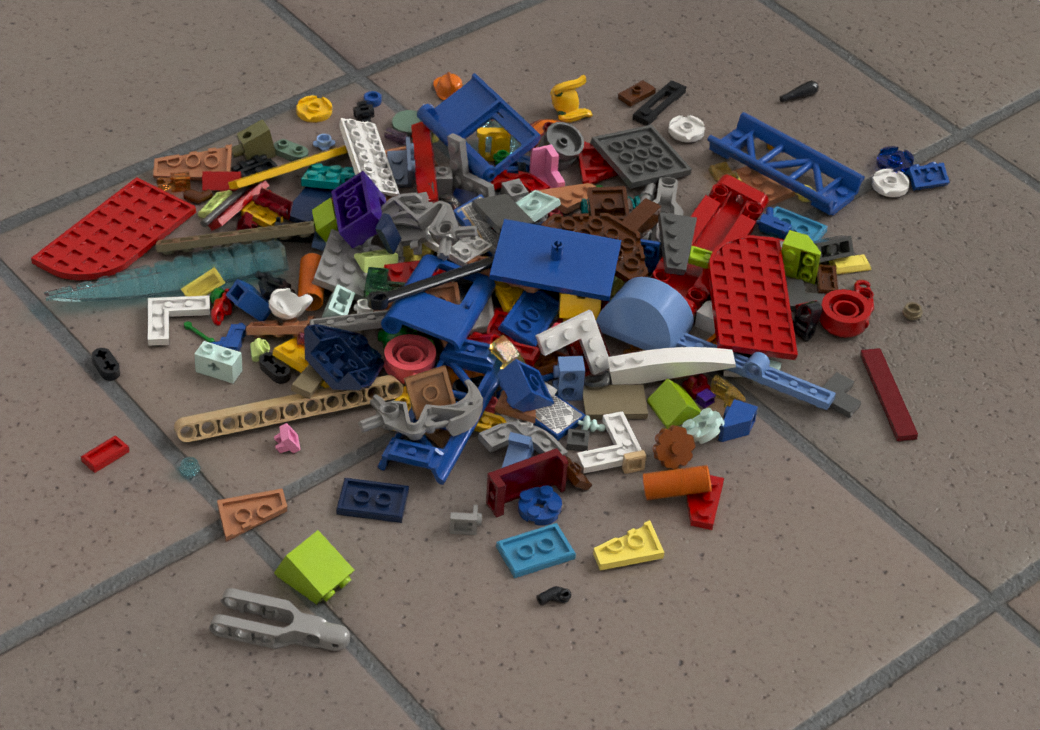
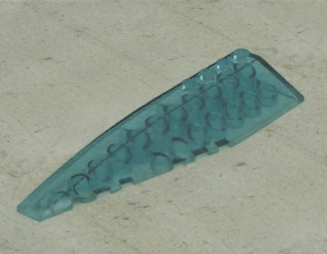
M272 238V241L269 242L255 240L251 244L242 245L239 242L229 247L219 246L192 252V257L177 256L173 262L158 261L151 268L150 265L118 272L114 278L103 276L99 277L96 283L84 281L77 284V288L66 286L44 292L46 301L65 302L148 298L181 293V288L214 267L225 281V284L220 286L224 287L226 283H235L237 279L244 282L245 279L249 278L258 280L255 278L257 271L281 275L284 274V271L289 270L285 246L278 238Z

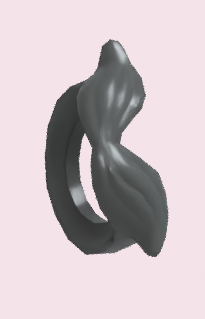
M605 371L599 376L584 377V385L588 387L608 386L611 374L609 371Z

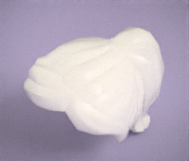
M290 288L276 289L272 292L268 305L275 317L282 320H291L300 317L312 303L313 298L308 294L298 297L290 291Z

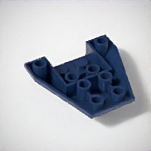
M319 324L309 325L304 328L305 359L332 389L363 390L373 384L384 365V360L381 358V354L368 344L365 336L357 332Z

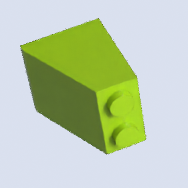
M317 530L285 556L274 574L317 605L322 600L327 602L336 594L334 591L336 588L340 587L343 589L352 580L350 576L355 570L322 533Z

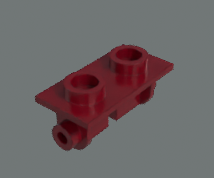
M263 187L260 189V194L253 196L252 201L255 205L268 207L269 210L277 213L278 216H283V218L289 220L293 205L292 201Z

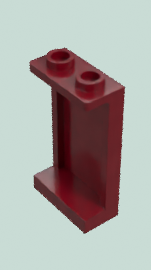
M555 448L488 473L486 504L495 517L504 515L505 503L520 498V493L524 490L545 485H555L560 492H564L567 482V467L569 466L566 456L562 455Z

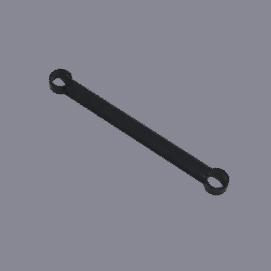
M494 256L387 292H371L368 294L367 305L373 310H384L388 307V303L490 269Z

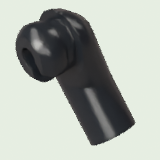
M554 586L538 594L536 598L540 605L550 601L566 603L570 600L572 594L567 588Z

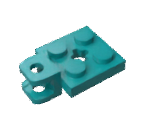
M320 163L310 165L303 175L301 186L336 189L354 177L355 172L353 167L342 168L339 165L323 166Z

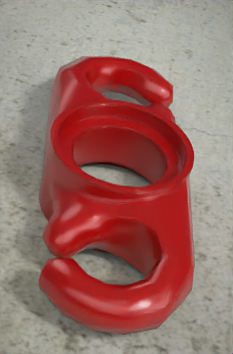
M857 280L854 283V291L868 297L872 313L874 311V294L871 291L870 283L866 280Z
M228 288L225 289L221 298L214 301V306L211 310V318L216 326H220L224 317L232 312L234 303L226 296L230 290Z

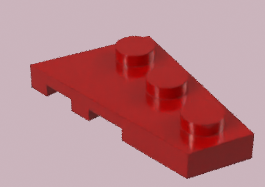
M710 475L711 492L687 494L686 498L691 526L713 530L724 478Z

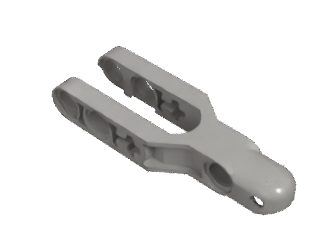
M664 177L659 179L657 198L653 202L662 206L661 212L683 215V209L675 201L678 180L675 178ZM652 229L642 239L651 240Z
M232 588L226 589L221 599V602L226 607L239 610L240 613L248 612L262 615V618L290 623V625L281 628L218 614L213 617L209 626L210 631L216 636L273 649L298 644L312 648L338 651L345 648L350 642V632L343 625L330 623L322 617L301 613L288 600Z

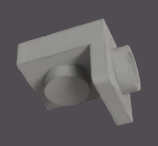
M473 505V513L451 512L450 534L476 535L477 526H481L482 513H478V505Z

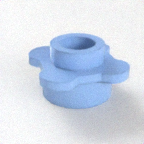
M328 134L318 135L317 141L313 142V146L319 147L322 151L329 150L331 146L335 145V141Z

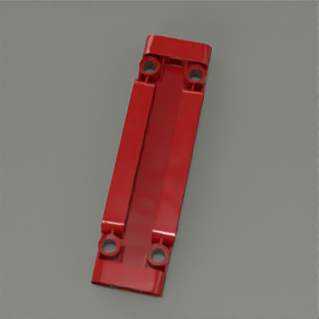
M722 175L718 182L713 185L709 195L704 196L691 217L697 218L692 246L713 252L726 239L739 235H750L758 218L769 203L768 196L730 175ZM662 257L651 278L660 280L678 291L689 304L693 317L701 308L703 302L707 301V298L710 296L708 271L706 268L687 264L684 276L669 274L664 271Z

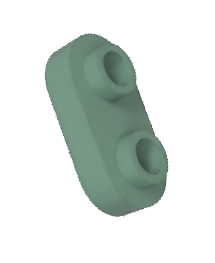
M280 139L274 143L276 155L289 161L308 157V149L302 145L286 139Z

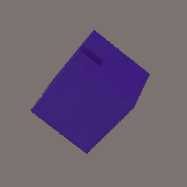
M707 388L696 395V402L701 407L706 408L715 403L716 395Z

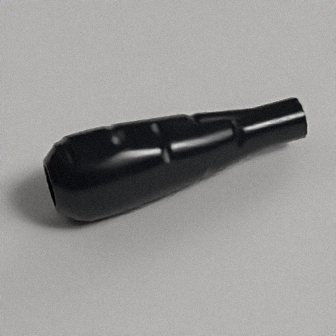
M812 80L805 82L790 92L781 95L780 101L785 102L814 95L818 92V83Z

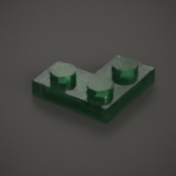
M369 267L364 287V297L368 298V294L374 291L387 292L405 285V282L387 281L389 269Z

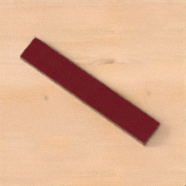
M881 348L861 350V359L896 440H916L918 437L917 430Z

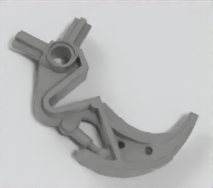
M404 193L392 197L381 207L382 215L383 213L389 214L395 225L419 227L422 231L429 227L428 231L432 239L439 245L437 257L438 259L442 258L443 261L449 258L451 246L455 245L460 238L478 236L476 225L458 226L451 205L444 201L422 204V197L417 193ZM413 207L425 211L421 214H415L410 208ZM374 236L367 239L363 246L369 247Z
M467 379L464 381V384L468 388V393L462 400L452 405L444 406L426 404L418 421L412 423L410 422L406 402L394 400L385 402L381 396L374 395L373 399L370 400V404L376 409V415L358 422L362 433L381 427L384 430H395L407 435L410 440H419L425 432L434 433L435 429L446 427L448 432L454 437L475 426L482 413L483 397L474 383Z

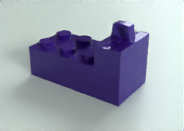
M361 171L331 191L339 234L352 249L364 244L367 239L378 234L375 228L382 216L381 207L386 202L384 194L367 174Z

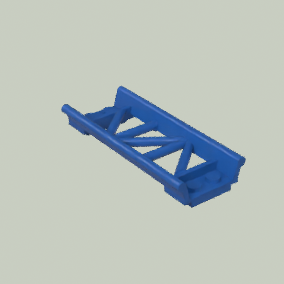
M745 112L741 113L736 129L722 139L709 135L707 139L710 142L709 150L726 159L731 157L807 198L811 201L812 206L832 216L854 200V196L858 194L860 185L865 178L862 174ZM756 138L775 147L759 160L755 157L754 140ZM746 145L748 154L741 151ZM783 152L796 158L794 160L767 163ZM801 166L789 176L776 170ZM813 169L816 191L801 184L796 179L808 170ZM821 172L835 179L825 188H823Z
M466 339L459 351H456L454 345L448 342L435 368L445 365L450 366L463 384L464 381L470 379L463 369L485 374L478 387L483 397L481 418L499 385L500 379L497 373L510 363L504 359L502 350L495 349L494 345ZM452 390L455 399L462 400L467 395L465 392ZM411 407V409L408 412L410 422L415 423L418 420L415 419ZM479 420L468 431L454 437L451 435L444 449L433 447L425 434L418 440L420 443L403 440L405 435L397 432L387 445L377 467L380 470H385L390 460L431 469L437 483L443 485Z

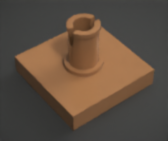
M440 366L404 378L416 420L419 419L426 404L444 406L456 403L446 366Z

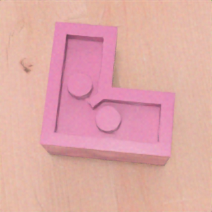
M553 145L532 148L529 173L538 177L549 185L550 188L565 186V181L558 171L559 155Z

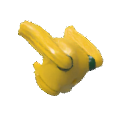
M581 75L575 80L559 83L551 89L552 105L558 112V118L561 122L569 123L585 117H592L590 110L585 108L579 109L578 107L579 98L576 88L586 83L585 75Z

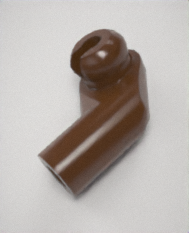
M188 189L183 193V198L193 204H200L213 197L210 189L203 192Z

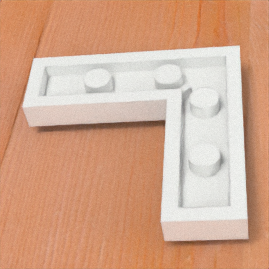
M209 295L148 298V346L169 345V317L210 315Z
M587 310L535 335L541 353L545 356L579 340L591 374L596 375L609 368V356L591 310Z
M623 411L603 415L602 422L614 444L613 446L577 453L576 459L582 468L583 474L622 466L623 454L642 450Z

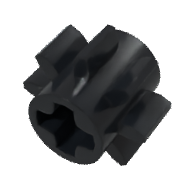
M367 100L357 103V107H353L356 121L371 122L370 118L375 116L373 105H367Z

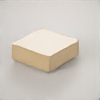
M640 450L623 454L622 470L624 474L645 469V451Z

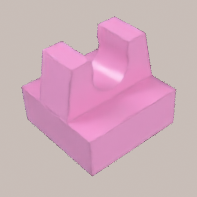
M287 423L280 426V433L274 436V440L278 443L275 446L276 450L279 453L290 450L293 454L300 451L298 434Z

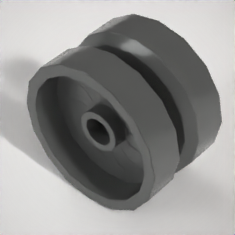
M555 122L545 131L537 147L552 144L559 155L558 170H564L569 168L584 147V140L580 131L573 125L566 122Z

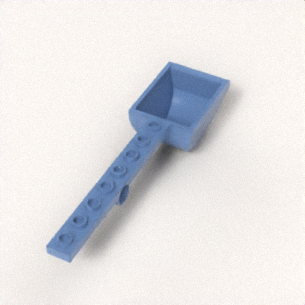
M636 277L628 280L601 310L596 319L600 332L643 350L677 347L717 348V345L688 334L693 327V313L689 304L674 288L654 278ZM733 352L736 367L725 369L825 410H828L835 399V392L770 367L769 358L761 352L753 353L750 358Z

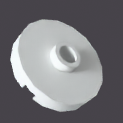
M683 115L673 118L669 123L670 135L681 142H696L704 136V123L697 117L691 115L683 117Z
M894 169L877 171L872 179V187L879 194L887 197H900L908 191L909 179L902 172H893Z

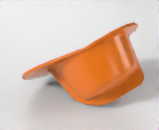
M450 72L436 78L433 82L436 94L443 101L463 86L460 77Z

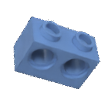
M583 356L558 357L557 365L553 367V374L556 380L552 381V386L557 389L556 395L565 401L582 400L585 377Z

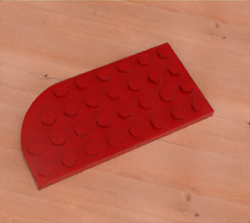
M136 177L31 257L32 264L54 276L70 280H95L115 275L128 268L153 248L158 240H163L196 213V206Z
M739 235L724 240L713 250L707 264L717 348L730 349L733 352L745 354L761 352L767 357L796 360L798 351L780 239L755 235Z

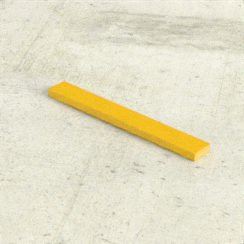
M344 144L228 182L229 188L239 189L348 153L346 145Z

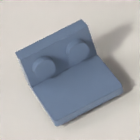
M406 137V150L387 151V159L398 188L412 187V180H415L414 143H410V137Z

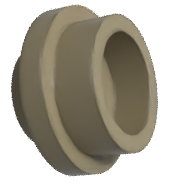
M915 302L907 303L902 311L904 317L909 320L920 319L923 313L921 306Z

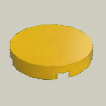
M315 95L306 96L298 101L296 114L300 119L307 122H322L332 115V104L325 97L321 99Z

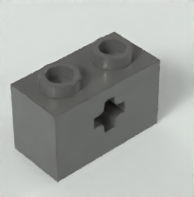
M839 235L813 241L821 251L820 262L854 255L851 236Z

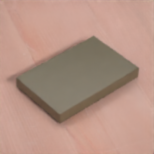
M643 384L608 385L605 387H588L584 385L582 397L584 414L590 416V420H602L603 415L623 411L626 419H648Z

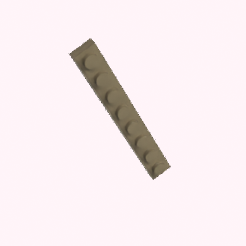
M314 221L164 239L157 241L156 250L157 253L162 252L166 255L174 253L175 250L190 252L194 248L199 247L206 250L213 248L215 245L229 247L233 243L239 242L242 245L251 244L255 240L269 242L272 241V238L279 237L281 240L290 239L295 235L308 237L311 236V233H314L315 226Z

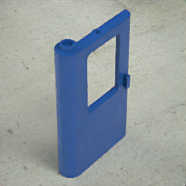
M476 73L472 74V78L468 83L437 107L433 108L430 104H425L417 112L418 119L447 147L448 135L454 133L466 140V138L491 119L496 120L516 139L521 146L495 167L490 165L466 142L468 168L477 177L487 182L494 180L497 175L536 146L541 138V135Z
M424 255L405 285L432 277L438 269L449 271L461 266L447 260L443 261L442 258L438 259L434 255ZM481 273L464 277V279L472 281L473 284L460 305L435 297L424 291L393 302L383 317L381 326L387 333L396 334L405 325L454 345L456 351H459L495 290L496 284L494 280H489V276Z

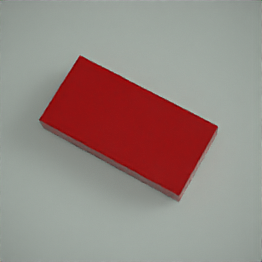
M202 171V191L208 189L211 191H236L237 189L229 188L228 182L240 179L241 172Z
M115 435L82 455L81 462L96 473L129 453V446Z

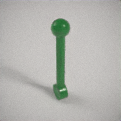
M190 321L184 323L186 330H192L209 343L215 342L213 338L207 337L194 328Z

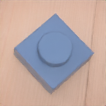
M315 231L312 248L324 251L327 242Z

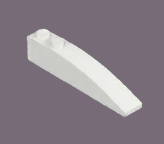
M662 348L608 357L612 385L644 384L736 367L733 351L720 348Z

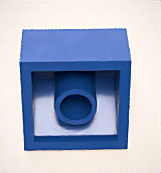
M515 359L497 373L500 379L499 385L506 392L507 402L513 409L516 408L526 412L554 404L539 370Z

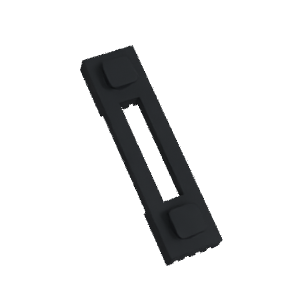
M671 80L633 114L632 120L636 119V122H643V125L646 124V126L650 125L672 102L677 101L686 93V86ZM664 95H668V98L654 110L650 109Z

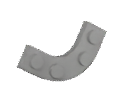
M507 422L489 428L478 435V440L490 453L509 445L508 438L510 432L531 437L533 448L539 454L555 448L562 455L567 456L568 451L550 433L535 425L531 428L520 425V422Z

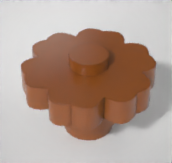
M671 425L669 429L662 428L655 436L657 443L652 447L654 458L660 460L663 467L677 469L679 465L686 466L693 458L691 451L695 448L694 437L687 434L686 428Z

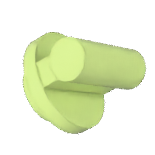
M257 338L250 344L252 361L258 362L260 355L269 352L270 346L266 340Z

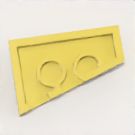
M649 520L638 529L633 528L627 531L626 535L620 538L615 537L595 547L593 555L599 570H606L664 558V550Z

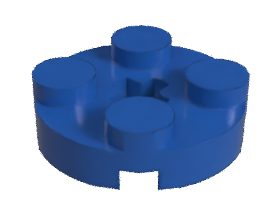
M545 485L524 490L520 493L518 512L525 521L528 522L529 519L534 521L535 525L543 526L555 522L558 519V515L561 514L562 500L553 491L552 487ZM538 504L544 505V508H540L539 506H536V505H538Z

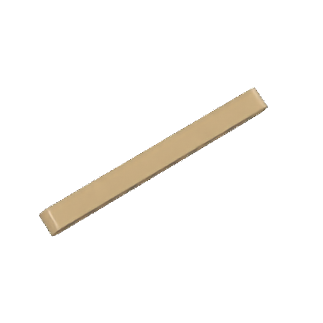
M385 375L376 377L373 384L363 390H334L331 387L316 390L310 399L300 394H294L182 417L175 422L174 430L181 441L192 442L368 405L374 395L381 396L384 401L396 399L402 395L403 385L395 376ZM395 383V387L392 390H388L389 385ZM375 387V391L368 395L369 389ZM355 392L354 397L347 399L349 393ZM335 396L331 403H327L329 397ZM314 400V404L311 407H306L309 401ZM288 405H294L291 411L286 412ZM273 409L271 415L265 416L267 410ZM246 414H253L251 419L244 420ZM226 418H232L229 424H223ZM211 422L209 428L202 429L204 423ZM183 427H190L187 433H180Z

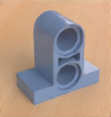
M510 432L508 438L509 446L502 468L531 458L534 454L531 437Z

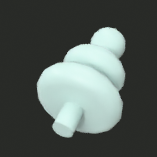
M588 415L583 418V421L578 420L581 430L588 431L589 428L590 432H594L596 429L603 432L606 429L604 424H597L596 419L590 422V416Z

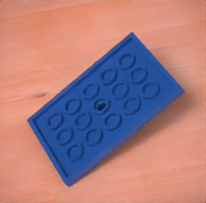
M504 219L489 280L609 301L622 240Z

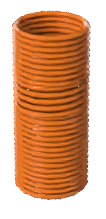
M316 253L306 254L300 260L298 297L308 294L313 298L312 303L306 309L307 311L318 310L323 305L324 288L312 284L322 257Z
M708 465L686 467L683 470L678 468V470L643 474L644 491L647 501L712 491Z

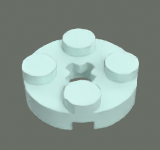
M705 408L693 419L686 420L682 427L686 428L687 434L694 437V442L698 441L700 444L712 440L720 433L719 427L721 424L724 426V420L719 412L712 411L711 408Z

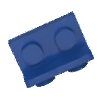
M931 162L923 166L915 164L910 166L905 173L910 178L913 191L947 186L950 183L944 163Z

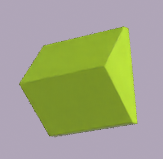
M666 379L647 399V403L667 429L671 425H682L686 420L693 419L701 412L686 390L669 379Z

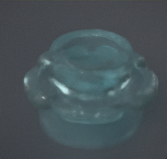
M194 457L184 458L181 461V467H179V472L187 477H193L201 470L198 460Z

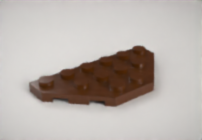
M589 213L573 214L570 217L553 214L541 224V226L622 240L615 276L625 283L632 278L648 276L643 246H641L640 232L609 213H600V216H589Z

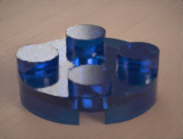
M888 146L880 150L876 163L881 170L894 169L893 172L898 173L900 171L905 174L909 167L913 165L914 157L906 149L903 152L898 150L899 147Z

